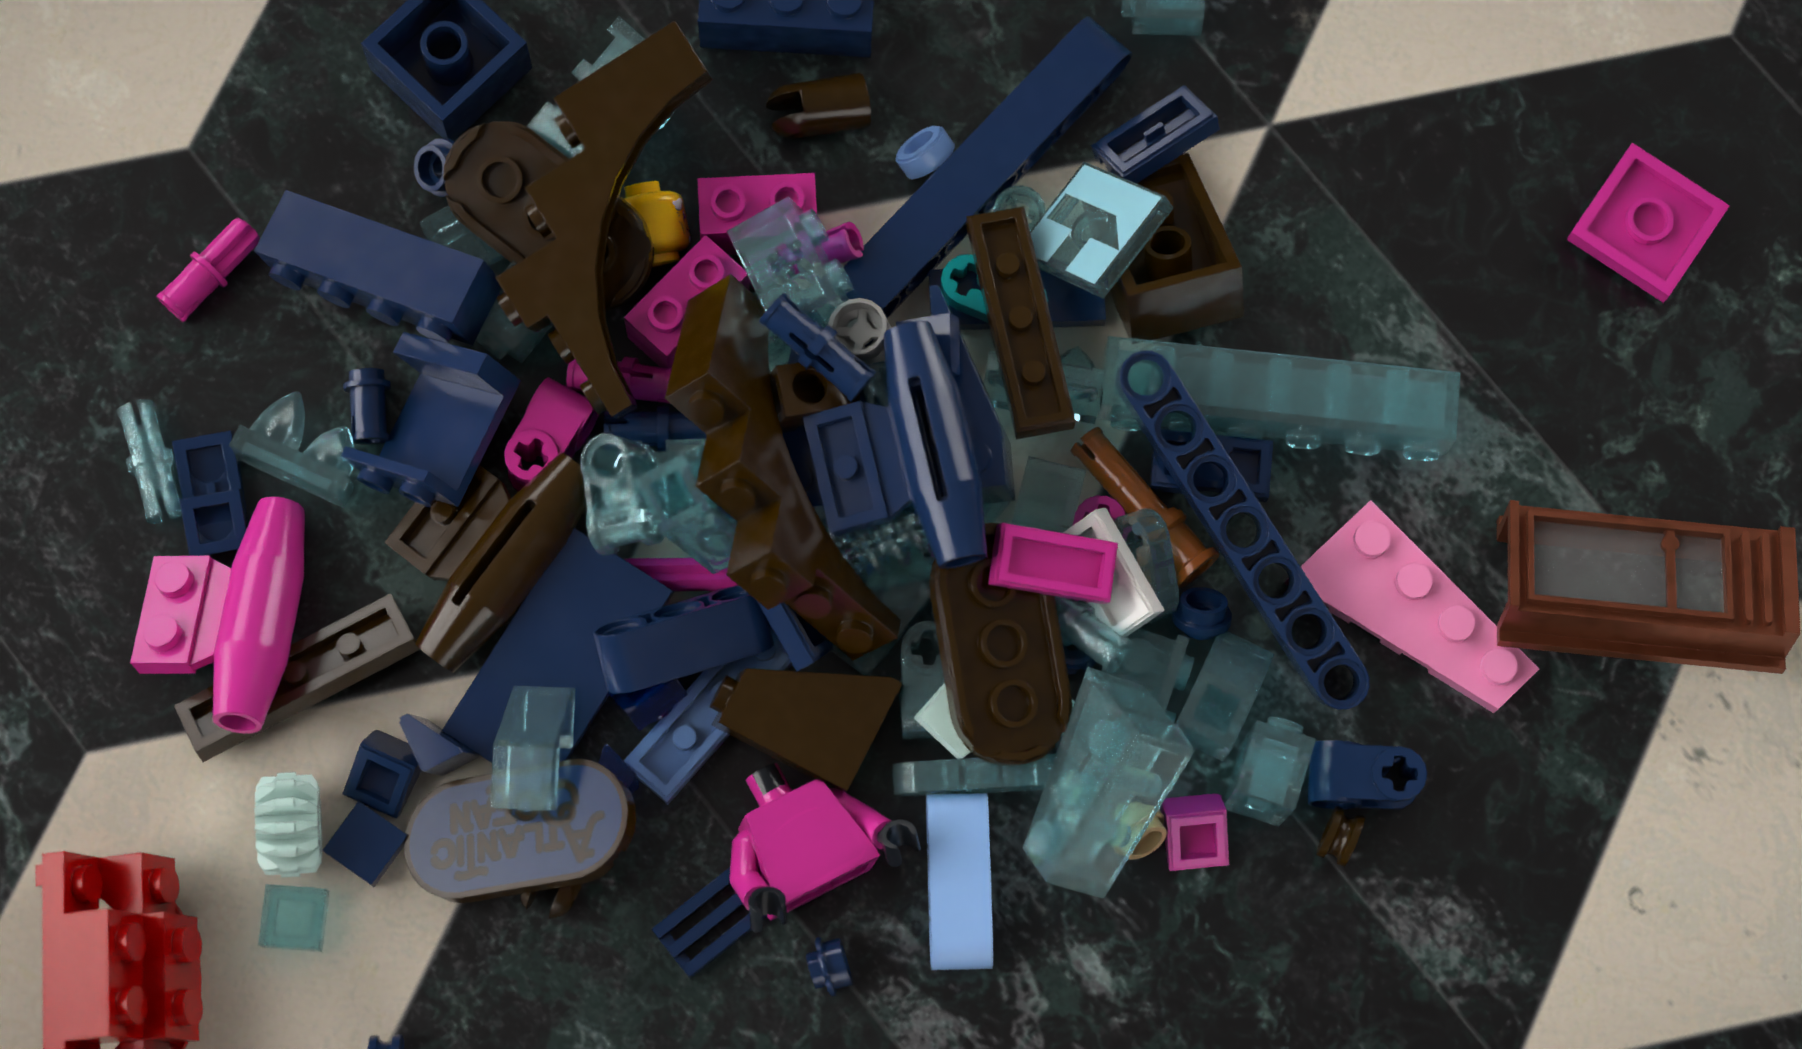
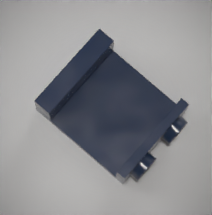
M403 332L393 353L417 370L420 375L389 435V441H386L379 456L345 446L340 457L360 471L357 476L358 481L380 493L389 494L392 487L399 489L398 492L404 497L426 507H431L434 500L458 507L521 380L487 353Z

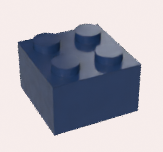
M407 0L361 43L369 68L442 138H449L454 141L533 68L527 42L482 0Z

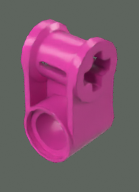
M549 377L544 379L530 400L523 419L508 441L504 451L508 478L512 487L517 492L561 451L572 459L576 451L583 446L599 416L585 396ZM537 456L543 458L544 467L534 464L530 467L529 471L523 470L522 460L532 463Z

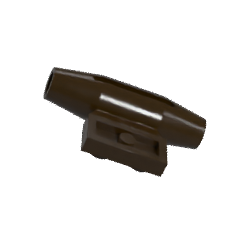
M561 451L512 498L507 490V485L479 465L458 507L437 500L433 501L431 507L415 502L384 543L434 581H448L415 645L433 660L454 673L509 621L529 592L565 546L600 480Z

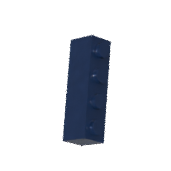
M285 190L254 250L271 268L269 276L288 288L300 291L303 284L318 289L317 293L322 298L337 306L349 308L352 302L367 307L366 311L370 315L386 324L398 326L400 321L403 320L417 325L416 330L427 338L449 343L450 339L453 338L473 346L496 300V296H498L502 288L495 278L497 275L483 259Z

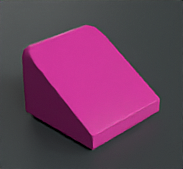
M1219 794L1173 797L1161 800V812L1165 818L1163 826L1167 830L1165 845L1169 871L1229 865L1227 810Z

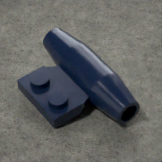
M914 321L897 325L888 329L883 334L888 407L857 401L803 417L829 533L836 537L893 521L895 516L912 503L939 568L950 569L970 565L987 557L982 480L960 390L931 323L928 321Z

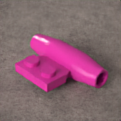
M283 497L260 499L236 553L232 568L212 559L211 556H154L130 663L139 674H196L197 669L214 662L213 722L224 730L249 734L262 729L287 666L304 581V508L297 502Z

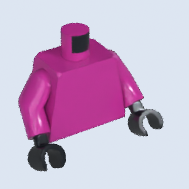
M773 763L759 769L746 779V783L760 807L744 816L738 828L739 833L732 840L729 881L739 899L749 911L751 930L759 933L763 931L762 916L767 915L770 921L779 918L781 924L785 925L787 924V912L870 871L880 856L876 848L884 850L886 861L890 866L899 867L903 863L900 850L898 849L899 846L908 845L917 852L921 850L916 828L911 822L901 819L891 821L874 808L838 788H828L820 779H815L792 791L778 764Z

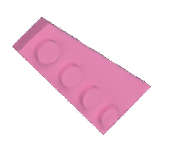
M1371 500L1300 566L1325 606L1329 608V612L1347 623L1351 621L1380 639L1379 643L1399 655L1403 653L1428 669L1429 674L1492 713H1495L1539 670L1519 648L1497 646V626ZM1289 578L1284 583L1287 586L1289 585Z

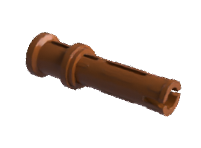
M1100 427L1093 428L1080 438L1084 444L1081 445L1077 442L1073 445L1070 452L1083 463L1109 495L1123 507L1125 513L1142 531L1139 536L1142 540L1141 545L1146 551L1154 550L1176 575L1173 582L1179 588L1192 583L1218 559L1220 553L1216 548H1207L1185 523L1187 515L1181 509L1177 510L1176 507L1168 508L1103 434V430Z

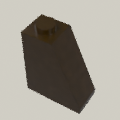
M746 668L738 673L736 679L726 675L718 687L709 706L718 712L712 726L814 780H822L829 788L848 791L902 682L892 677Z

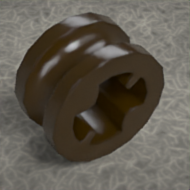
M1336 806L1324 829L1316 855L1322 858L1327 854L1334 855L1337 858V864L1345 867L1358 842L1365 817L1358 814L1354 818H1348L1344 814V808Z

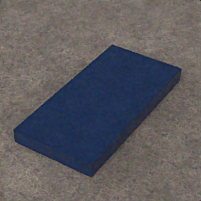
M574 528L565 546L527 595L442 731L504 771L568 760L610 695V692L607 690L593 631L612 621L666 606L675 591Z

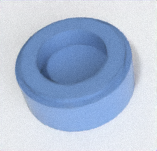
M930 126L914 134L900 147L896 155V162L907 178L918 179L940 167L953 153L955 144L943 127Z

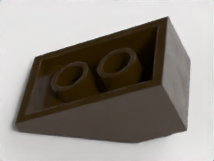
M1189 153L1182 154L1134 185L1161 197V199L1105 270L1115 307L1132 346L1244 317L1242 266ZM1083 201L1094 239L1119 250L1116 215Z

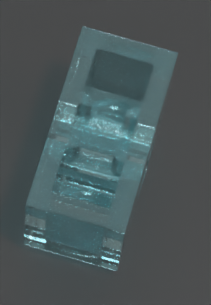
M789 196L727 231L765 312L785 292L794 303L825 328L833 311L838 305L848 300L846 293L854 289L840 261L837 258L829 261L823 249L822 243L828 241L829 236L816 212L812 208L804 212ZM797 264V268L799 270L798 274H795V269L793 267V265Z

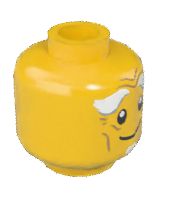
M659 181L642 182L624 187L626 198L623 199L640 213L647 224L654 247L652 267L680 261L679 252L688 247L691 238L682 196L673 191H661Z

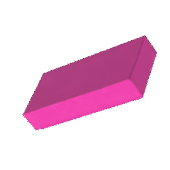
M1000 523L996 525L988 585L1107 604L1111 600L1118 543Z

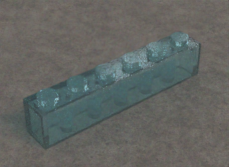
M1108 336L1104 348L1097 420L1111 421L1110 426L1119 430H1142L1118 393L1116 374L1120 365L1131 354L1145 350L1163 355L1171 364L1214 432L1228 433L1227 436L1263 440V437L1286 439L1288 446L1299 449H1316L1321 447V443L1345 445L1344 450L1346 452L1357 455L1378 454L1380 449L1403 451V457L1415 461L1436 460L1439 458V455H1446L1456 442L1461 372ZM1138 363L1131 367L1128 373V382L1136 393L1151 395L1158 390L1160 376L1152 365ZM1179 413L1167 414L1161 423V426L1169 427V430L1192 432L1190 421Z

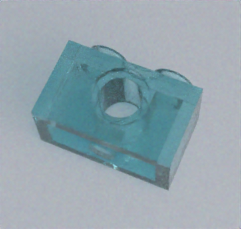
M1268 717L1267 723L1256 720L1241 741L1223 801L1226 810L1279 827L1296 808L1316 739L1302 735L1303 727L1287 719Z

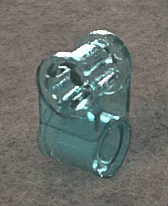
M599 434L593 437L585 445L581 455V469L587 505L586 527L592 546L599 554L607 556L616 554L621 546L642 541V543L649 546L661 543L666 534V518L661 504L658 462L655 453L649 446L617 435ZM622 456L623 461L621 469L618 473H616V466L618 460Z
M932 621L915 624L908 629L902 641L900 652L902 686L899 689L902 740L934 738L914 717L945 683L940 654H937L934 665L929 666L923 665L921 655H912L911 651L919 649L921 639L924 638L931 639L933 648L939 649L935 622Z

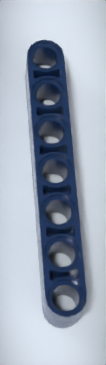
M1088 16L1081 20L864 245V250L861 251L863 256L847 262L828 284L823 297L836 308L849 299L863 298L872 300L881 307L888 319L928 277L929 269H935L968 235L966 228L967 216L989 213L1118 78L1130 62L1132 52L1091 17Z
M1141 350L1131 354L1120 365L1116 374V388L1120 397L1310 693L1319 703L1334 709H1350L1359 705L1365 699L1369 690V675L1365 666L1171 364L1163 355L1154 351ZM1147 363L1158 371L1160 385L1154 394L1140 395L1130 387L1128 373L1133 365ZM1179 413L1190 421L1192 435L1185 445L1174 446L1163 438L1161 423L1167 414ZM1202 463L1216 465L1224 475V486L1221 492L1214 497L1200 494L1193 483L1194 473ZM1237 513L1250 516L1256 525L1254 541L1244 548L1233 545L1226 534V525L1229 519ZM1272 563L1282 566L1289 577V585L1286 591L1276 598L1266 596L1259 586V575L1262 569ZM1304 614L1314 616L1321 627V635L1318 642L1309 648L1299 647L1291 635L1294 621ZM1344 665L1351 671L1353 686L1346 696L1334 699L1326 692L1324 678L1332 667Z

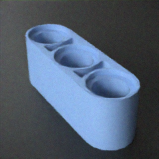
M987 793L926 794L931 970L993 969Z

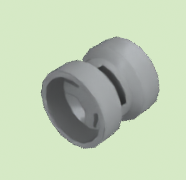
M863 298L849 299L838 305L831 314L828 323L838 332L835 338L876 372L885 368L883 334L891 326L881 307L872 300ZM872 339H874L869 346L865 347L866 344H868Z

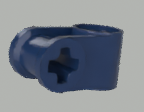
M1340 740L1310 743L1308 805L1325 809H1334L1336 806L1344 809H1403L1413 802L1425 786L1427 778L1426 764L1421 756L1412 749L1401 746L1362 745ZM1392 766L1399 767L1400 777L1410 779L1401 791L1393 790L1392 780L1382 778V776H1386Z

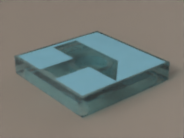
M1083 162L1030 230L1039 269L1104 299L1173 210V206L1166 196L1092 164Z

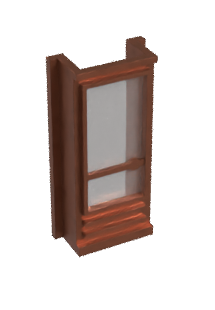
M1510 500L1504 515L1499 516L1497 519V542L1508 543V601L1497 623V646L1783 674L1785 671V658L1801 634L1796 533L1794 527L1780 526L1778 530L1522 506L1519 505L1517 500Z

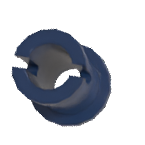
M360 368L349 371V381L343 384V389L350 393V442L353 444L371 445L389 441L385 391L391 389V382L385 380L383 369Z

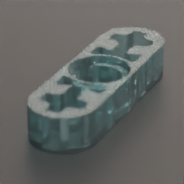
M1047 754L1039 760L1018 766L995 765L980 758L915 761L892 765L894 796L925 797L926 794L1036 791L1060 789L1069 786L1067 756L1060 754Z

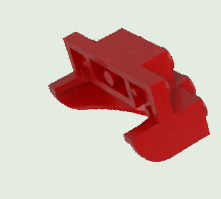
M67 851L42 853V864L35 865V887H42L43 1049H100V1044L119 1042L115 1049H185L188 1042L199 1041V1022L203 1014L200 964L202 940L197 927V917L184 915L176 904L180 885L175 871V858L144 852L105 857H94ZM101 898L112 909H99V899Z

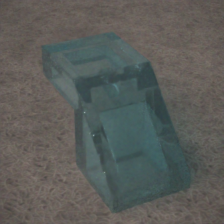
M513 686L493 745L490 808L557 810L560 748L573 749L575 688Z

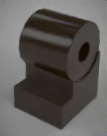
M800 363L776 365L770 373L775 408L782 433L795 431L798 426L804 425V416L861 401L860 393L852 402L849 401L847 396L812 366L805 369Z

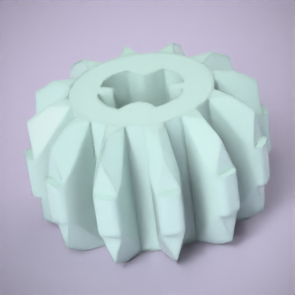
M296 772L277 773V776L262 777L256 786L254 808L257 862L266 875H281V877H300L302 873H315L321 864L323 841L320 787L312 774L296 775Z

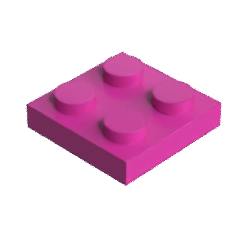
M1631 143L1566 240L1664 303L1730 205L1634 143Z

